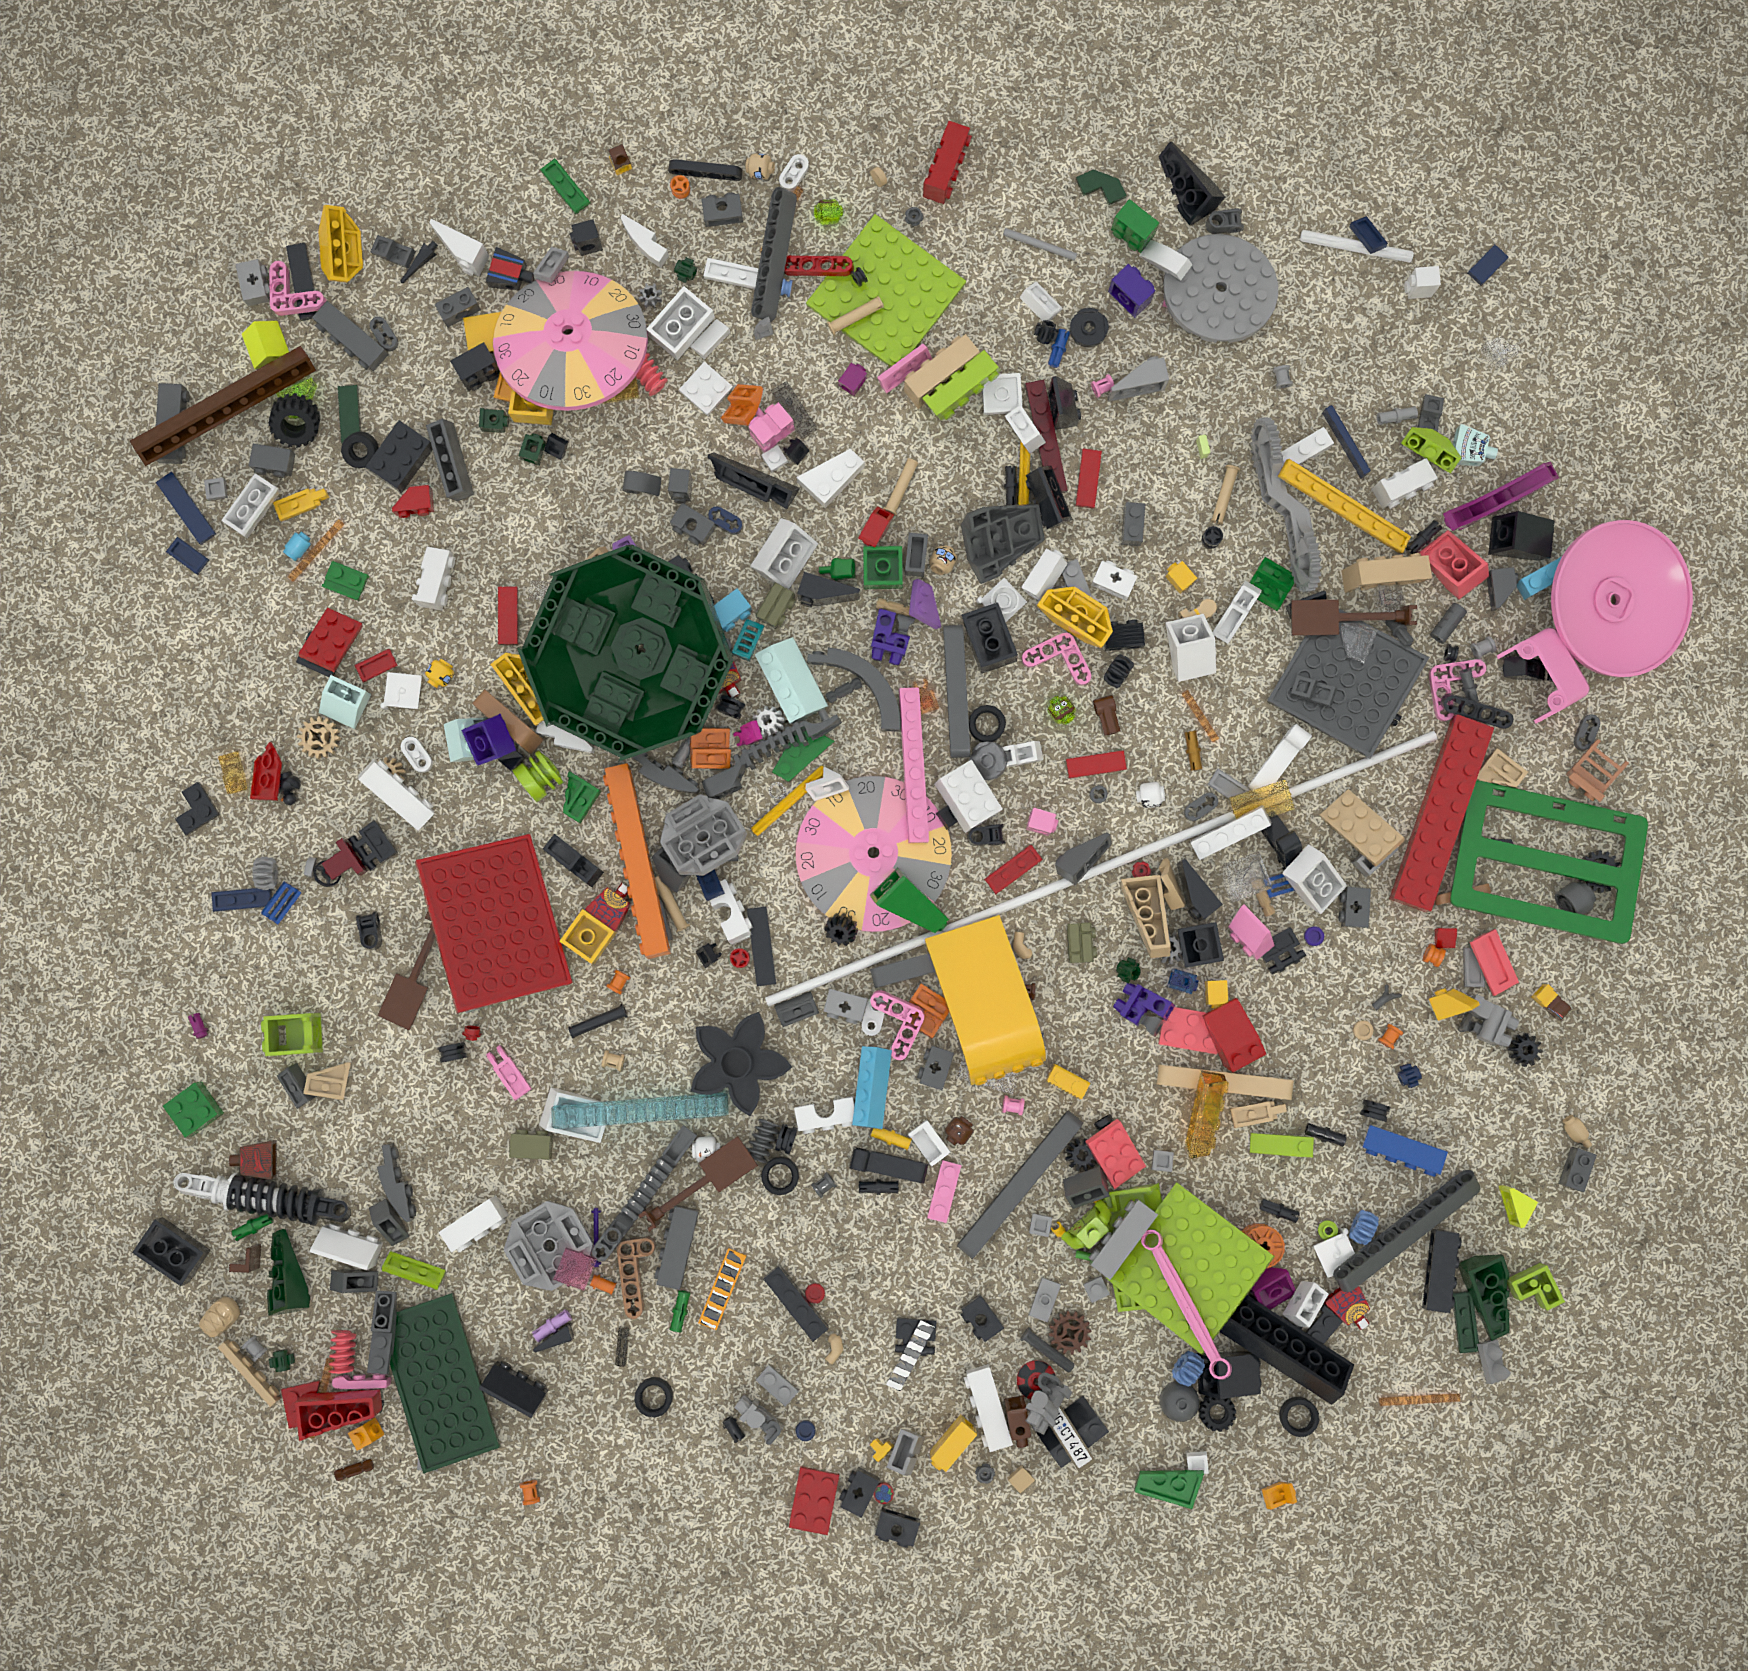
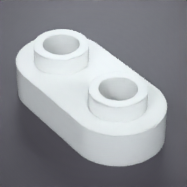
M797 154L790 159L779 177L782 188L788 191H793L797 188L809 168L808 160L804 155ZM801 164L803 167L798 169L796 165ZM792 180V183L786 184V181Z
M414 737L405 738L401 743V751L416 771L420 773L428 772L433 765L430 755L418 739ZM411 744L415 745V749L413 751L409 750V746ZM421 760L426 761V765L423 767L420 766Z
M875 997L876 1003L884 1002L882 998ZM870 1000L866 1005L862 1030L865 1034L873 1036L881 1030L885 1013L873 1010ZM869 1022L875 1023L873 1030L868 1028Z

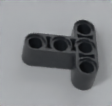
M1272 810L1267 813L1272 822L1271 826L1260 831L1276 852L1278 862L1282 863V869L1285 871L1302 851V844L1297 834L1293 830L1289 832L1276 812Z

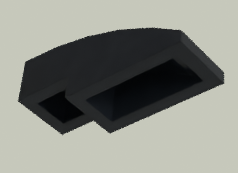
M556 834L543 847L545 852L590 887H593L604 873Z

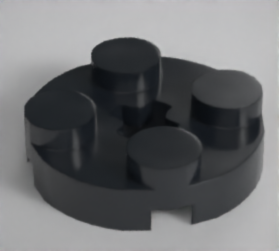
M1095 308L1081 309L1071 320V337L1077 345L1095 347L1104 341L1108 333V320L1105 315H1102ZM1087 323L1094 327L1091 332H1087L1084 329Z

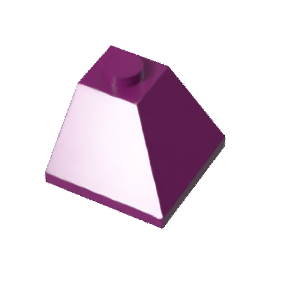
M1274 1267L1266 1268L1250 1290L1254 1299L1270 1310L1293 1297L1296 1291L1288 1270Z

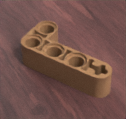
M486 689L473 701L472 704L488 718L501 714L511 738L530 754L544 741Z
M649 1236L623 1240L617 1247L624 1311L630 1319L638 1318L644 1311L638 1257L649 1256L655 1251L656 1241ZM642 1242H650L652 1249L650 1251L643 1250ZM623 1244H629L632 1247L630 1254L623 1252ZM625 1265H633L634 1273H627L625 1271ZM628 1284H634L637 1287V1292L634 1294L629 1293L627 1290ZM638 1297L634 1303L635 1307H639V1309L634 1313V1310H630V1308L633 1306V1298Z

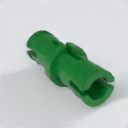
M266 1214L255 1219H249L246 1224L231 1231L232 1236H236L235 1240L238 1242L240 1239L250 1234H256L261 1228L272 1224L273 1218Z
M678 1290L676 1304L672 1309V1322L669 1328L673 1332H682L684 1318L688 1314L687 1305L691 1295L690 1292Z

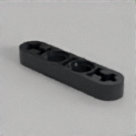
M673 159L669 161L668 172L674 175L740 181L743 169L734 165Z
M1452 693L1445 694L1440 702L1442 708L1450 713L1503 729L1509 728L1514 720L1513 715L1504 709ZM1453 700L1455 703L1459 704V706H1449L1447 702ZM1471 703L1473 705L1472 711L1465 713V705ZM1485 709H1490L1489 717L1485 719L1482 718V711ZM1496 715H1497V716H1500V717H1506L1507 720H1506V721H1500L1499 719H1497V718H1495V717H1496Z

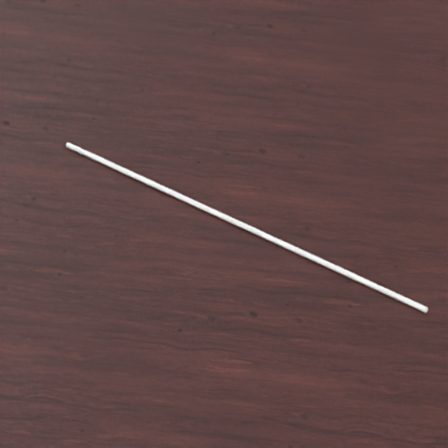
M1434 731L1376 753L1372 755L1371 759L1366 757L1093 866L1078 883L1230 823L1261 805L1264 808L1270 807L1437 740V735ZM1063 878L950 923L942 931H937L936 933L930 931L765 997L769 1007L925 944L926 938L997 916L1074 884Z

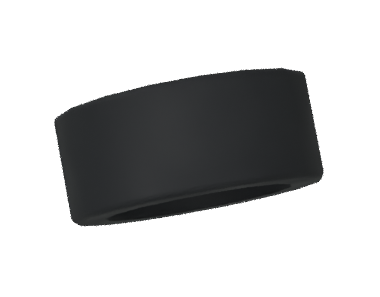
M980 706L970 716L969 731L979 742H994L1001 737L1005 730V716L995 706ZM991 713L996 716L999 725L995 733L983 735L978 732L976 719L979 715Z
M775 1157L764 1166L761 1174L762 1183L771 1194L786 1195L793 1191L798 1183V1168L789 1158ZM778 1164L786 1165L792 1173L791 1182L782 1188L775 1187L769 1180V1171Z
M659 1377L645 1379L635 1392L634 1401L636 1408L647 1417L656 1418L662 1416L668 1411L673 1402L671 1386L667 1381ZM652 1385L662 1388L666 1396L664 1404L657 1409L646 1407L642 1400L644 1390Z
M1300 1396L1292 1397L1281 1406L1279 1412L1280 1422L1283 1428L1291 1435L1306 1437L1317 1429L1319 1412L1316 1406L1308 1399ZM1296 1405L1305 1406L1311 1413L1310 1423L1304 1428H1294L1288 1421V1412Z

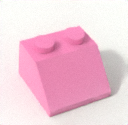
M1242 905L1229 925L1231 932L1229 936L1236 944L1240 942L1243 946L1242 950L1248 957L1253 956L1258 960L1275 945L1271 932L1245 905Z

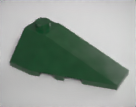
M286 1229L278 1230L272 1233L270 1258L274 1261L272 1270L269 1271V1278H272L273 1281L272 1289L267 1290L268 1316L302 1311L309 1308L310 1304L308 1286Z
M1502 1254L1479 1255L1460 1262L1459 1270L1463 1282L1473 1299L1474 1306L1490 1340L1493 1341L1508 1334L1509 1310L1507 1309V1298L1509 1297V1290H1507V1280H1509V1270Z

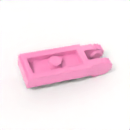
M499 1045L496 1047L497 1052L504 1061L498 1064L491 1052L487 1053L486 1056L493 1065V1070L516 1101L532 1090V1088L511 1057Z
M341 1374L332 1380V1386L335 1389L387 1388L391 1385V1377H385V1375L374 1374L371 1378H365V1374L353 1375V1378L348 1374Z

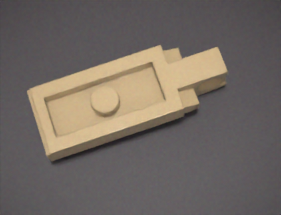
M1274 1101L1230 1108L1234 1128L1274 1121L1273 1119H1278L1277 1114L1287 1112L1285 1104L1275 1105Z

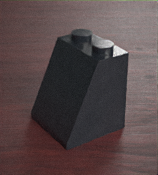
M1521 511L1492 517L1488 555L1536 561L1550 559L1555 520Z
M1219 1352L1221 1358L1226 1359L1232 1367V1372L1226 1379L1214 1378L1209 1370L1211 1362L1206 1353L1203 1355L1196 1353L1201 1356L1205 1364V1368L1202 1370L1203 1373L1198 1379L1199 1394L1217 1399L1261 1394L1260 1359L1251 1352ZM1217 1361L1214 1365V1373L1217 1376H1225L1227 1374L1228 1366L1223 1361Z

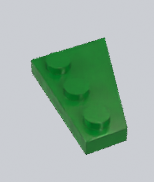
M804 731L809 745L804 746L800 742L798 735H796L799 746L794 747L789 742V748L784 750L772 773L790 782L835 741L825 735L813 741L808 736L807 731Z
M1204 1470L1140 1471L1134 1492L1193 1509L1204 1476Z

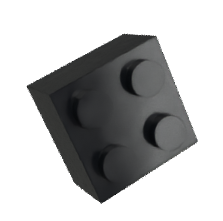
M484 342L450 360L468 391L479 389L482 383L493 381L500 374L498 365Z

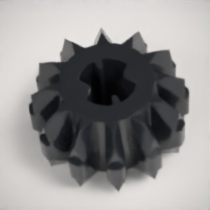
M1122 654L1117 655L1104 674V681L1110 686L1119 688L1132 671L1134 662Z
M838 913L834 914L833 917L828 918L827 924L824 927V931L827 932L826 938H831V943L837 942L838 947L841 944L847 946L849 942L852 943L858 933L857 922L851 921L852 916L847 918L845 913L841 914V916Z
M1524 1033L1523 1036L1516 1035V1040L1511 1041V1044L1514 1046L1507 1048L1508 1051H1513L1509 1058H1515L1514 1063L1517 1065L1521 1063L1522 1067H1527L1528 1064L1533 1066L1535 1065L1534 1059H1541L1537 1055V1053H1543L1542 1049L1537 1048L1541 1045V1042H1535L1536 1036L1529 1037L1528 1033ZM1523 1047H1528V1048L1526 1049V1050H1528V1053H1527V1054H1526V1053H1523V1052H1524V1050H1522Z
M1076 1138L1075 1142L1077 1145L1075 1146L1072 1142H1069V1146L1073 1149H1065L1066 1153L1071 1154V1156L1065 1157V1160H1073L1069 1166L1072 1168L1076 1165V1171L1078 1172L1081 1169V1165L1084 1171H1088L1087 1164L1092 1168L1095 1166L1091 1160L1096 1161V1159L1092 1156L1089 1147L1086 1146V1138L1083 1139L1082 1144L1079 1138ZM1079 1150L1086 1151L1087 1155H1084L1083 1160L1079 1157L1077 1158Z

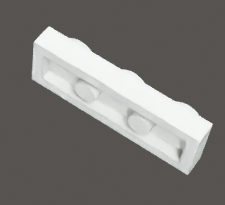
M707 258L704 279L755 289L758 268Z

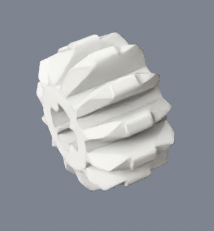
M767 706L764 707V711L757 709L759 715H753L752 717L754 720H757L763 739L767 735L773 736L778 730H784L782 723L785 722V719L781 717L782 712L776 711V708L773 706L770 710ZM766 721H772L770 724L768 723V725L765 724Z

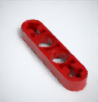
M789 255L786 259L784 274L788 276L851 275L850 272L854 271V264L851 258L847 256ZM825 262H830L831 267L829 269L823 270L821 268ZM805 263H813L810 269H803ZM845 263H847L848 266H846L845 269H842Z

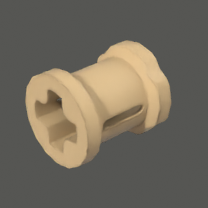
M606 1050L601 1067L605 1068L607 1066L621 1072L625 1055L612 1054Z

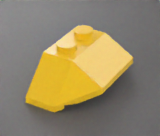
M324 205L318 230L321 269L329 281L348 283L363 268L361 231L346 213L347 211L344 207Z
M1076 587L1048 589L1037 604V607L1053 623L1084 643L1102 648L1113 633L1107 607Z
M504 653L490 665L533 724L537 726L544 719L520 655Z

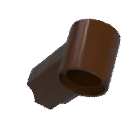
M1113 695L1094 699L1095 713L1099 716L1104 736L1120 732Z

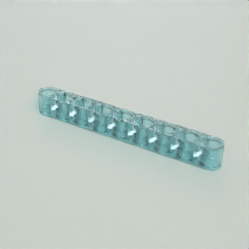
M727 1093L565 1104L551 1107L552 1128L554 1129L718 1117L729 1114Z

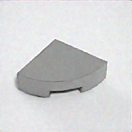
M769 316L762 319L755 326V340L774 334Z

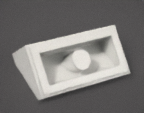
M1037 282L1026 288L1020 296V299L1042 321H1050L1063 309Z
M716 319L690 347L705 360L730 334V329Z

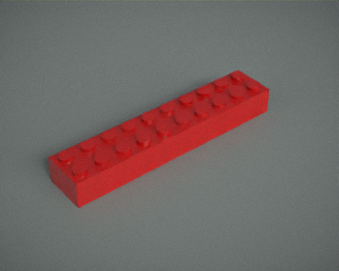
M1458 714L1451 718L1389 900L1425 913L1432 911L1494 727Z

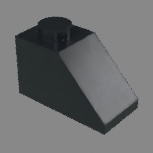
M1520 656L1504 658V677L1515 680L1545 681V666L1541 660L1535 658L1523 659Z

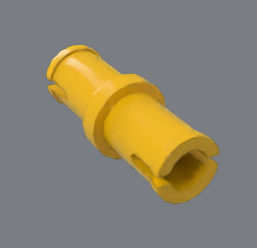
M873 1128L871 1137L885 1141L887 1145L891 1146L893 1144L907 1151L912 1138L895 1133V1130L889 1131L884 1128Z

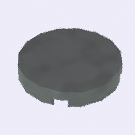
M989 741L975 746L969 761H973L984 780H994L1004 773L1008 761L1002 746Z

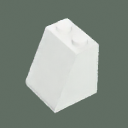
M1204 614L1166 622L1172 666L1178 682L1216 673L1215 637Z

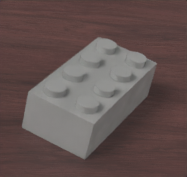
M1138 1199L1129 1201L1124 1208L1127 1212L1123 1217L1118 1216L1112 1225L1115 1227L1111 1233L1107 1232L1100 1241L1103 1243L1099 1250L1095 1248L1089 1256L1091 1260L1089 1262L1090 1265L1109 1280H1111L1158 1216V1214Z

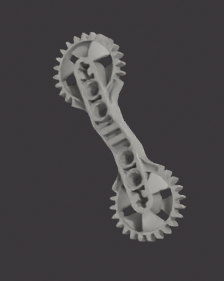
M1272 418L1256 419L1254 428H1252L1253 435H1251L1252 442H1250L1252 450L1250 452L1253 454V468L1256 467L1255 473L1258 474L1262 500L1284 516L1290 552H1288L1290 555L1289 562L1291 563L1290 570H1292V577H1294L1296 588H1299V591L1302 592L1314 591L1315 588H1318L1317 583H1320L1319 576H1321L1320 569H1322L1320 561L1322 559L1319 557L1321 551L1318 550L1319 543H1316V536H1314L1310 512L1307 507L1287 493L1285 481L1278 477L1282 469V446L1280 445L1281 438L1278 437L1277 425H1274Z

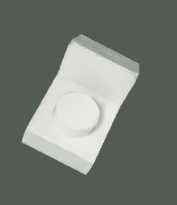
M824 767L823 778L806 783L805 789L812 799L817 801L847 791L849 786L840 774Z

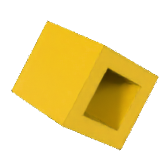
M1183 561L1179 564L1173 563L1167 569L1168 573L1165 576L1180 594L1197 580V577Z
M1227 980L1205 981L1206 1005H1211V1008H1217L1228 1002Z

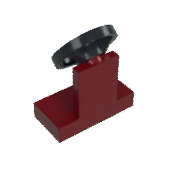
M341 838L335 842L341 851L315 866L313 876L318 884L324 887L335 886L341 879V874L350 868H353L355 873L361 876L368 872L347 839ZM316 869L321 871L322 876L326 879V883L319 880ZM338 877L336 882L330 884L331 879L334 880Z

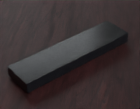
M306 243L286 246L294 292L315 291ZM302 299L296 301L297 307L302 305ZM317 311L299 313V318L301 321L313 319L312 317Z
M767 906L749 908L747 913L753 926L750 929L752 933L750 937L757 987L776 984Z

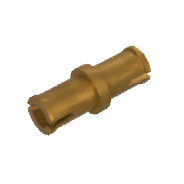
M1197 730L1184 732L1187 750L1185 751L1189 757L1190 771L1203 769Z

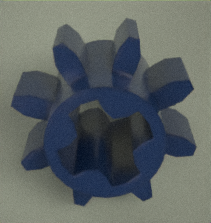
M1409 1063L1400 1066L1401 1071L1397 1073L1401 1085H1407L1408 1088L1418 1086V1080L1422 1079L1419 1068L1416 1065L1411 1066Z

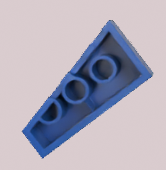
M1372 1125L1369 1126L1362 1147L1366 1149L1365 1153L1376 1157L1378 1153L1385 1155V1160L1393 1163H1397V1160L1405 1162L1404 1167L1416 1170L1417 1167L1424 1169V1174L1433 1177L1436 1174L1441 1175L1448 1154L1447 1151Z

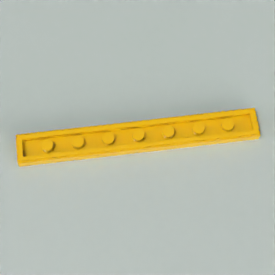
M1286 459L1278 475L1279 478L1400 554L1404 552L1411 538L1409 534L1296 462Z

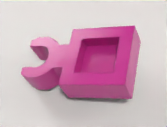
M757 720L746 723L740 727L741 731L733 734L734 737L739 736L740 738L737 746L751 745L763 739Z

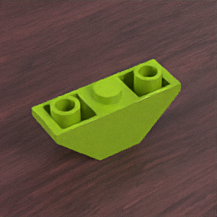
M1411 427L1401 442L1402 445L1427 458V460L1450 474L1462 458L1451 441L1433 429Z

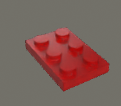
M327 607L299 651V657L335 672L362 629V623Z
M800 1466L789 1528L828 1535L839 1474Z

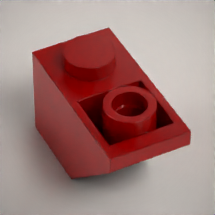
M429 485L409 487L392 507V512L399 518H408L410 514L427 516L429 512H435L432 488Z
M877 506L870 515L858 539L868 546L876 547L886 535L894 514Z

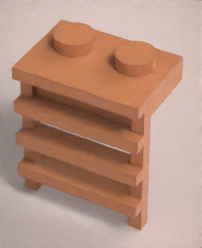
M1597 738L1566 775L1570 778L1568 782L1576 789L1579 787L1586 791L1584 795L1590 800L1594 801L1597 799L1601 802L1605 797L1604 791L1626 768L1629 762L1625 760L1621 766L1596 748L1601 742ZM1592 751H1595L1617 768V771L1613 775L1588 756ZM1584 760H1587L1610 779L1604 784L1580 765Z

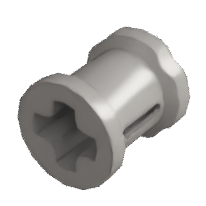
M1290 365L1273 368V373L1276 374L1277 380L1276 389L1288 388L1293 385L1289 375Z
M1487 636L1485 640L1477 644H1470L1471 651L1478 660L1483 655L1489 652L1494 653L1497 650L1495 642L1490 636Z
M256 1335L251 1337L241 1347L243 1350L246 1349L253 1357L252 1360L254 1362L268 1351L267 1347L264 1348L256 1340Z

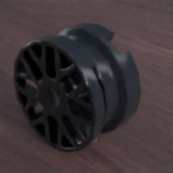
M720 695V703L716 705L715 710L730 717L740 719L742 716L741 710H744L746 705L734 698Z
M465 1042L437 1047L441 1055L439 1058L440 1063L468 1058L467 1053L464 1051Z
M1363 1099L1364 1110H1361L1360 1115L1387 1122L1386 1116L1387 1112H1390V1106Z
M782 1124L775 1150L785 1151V1154L790 1155L798 1128H789L788 1125Z

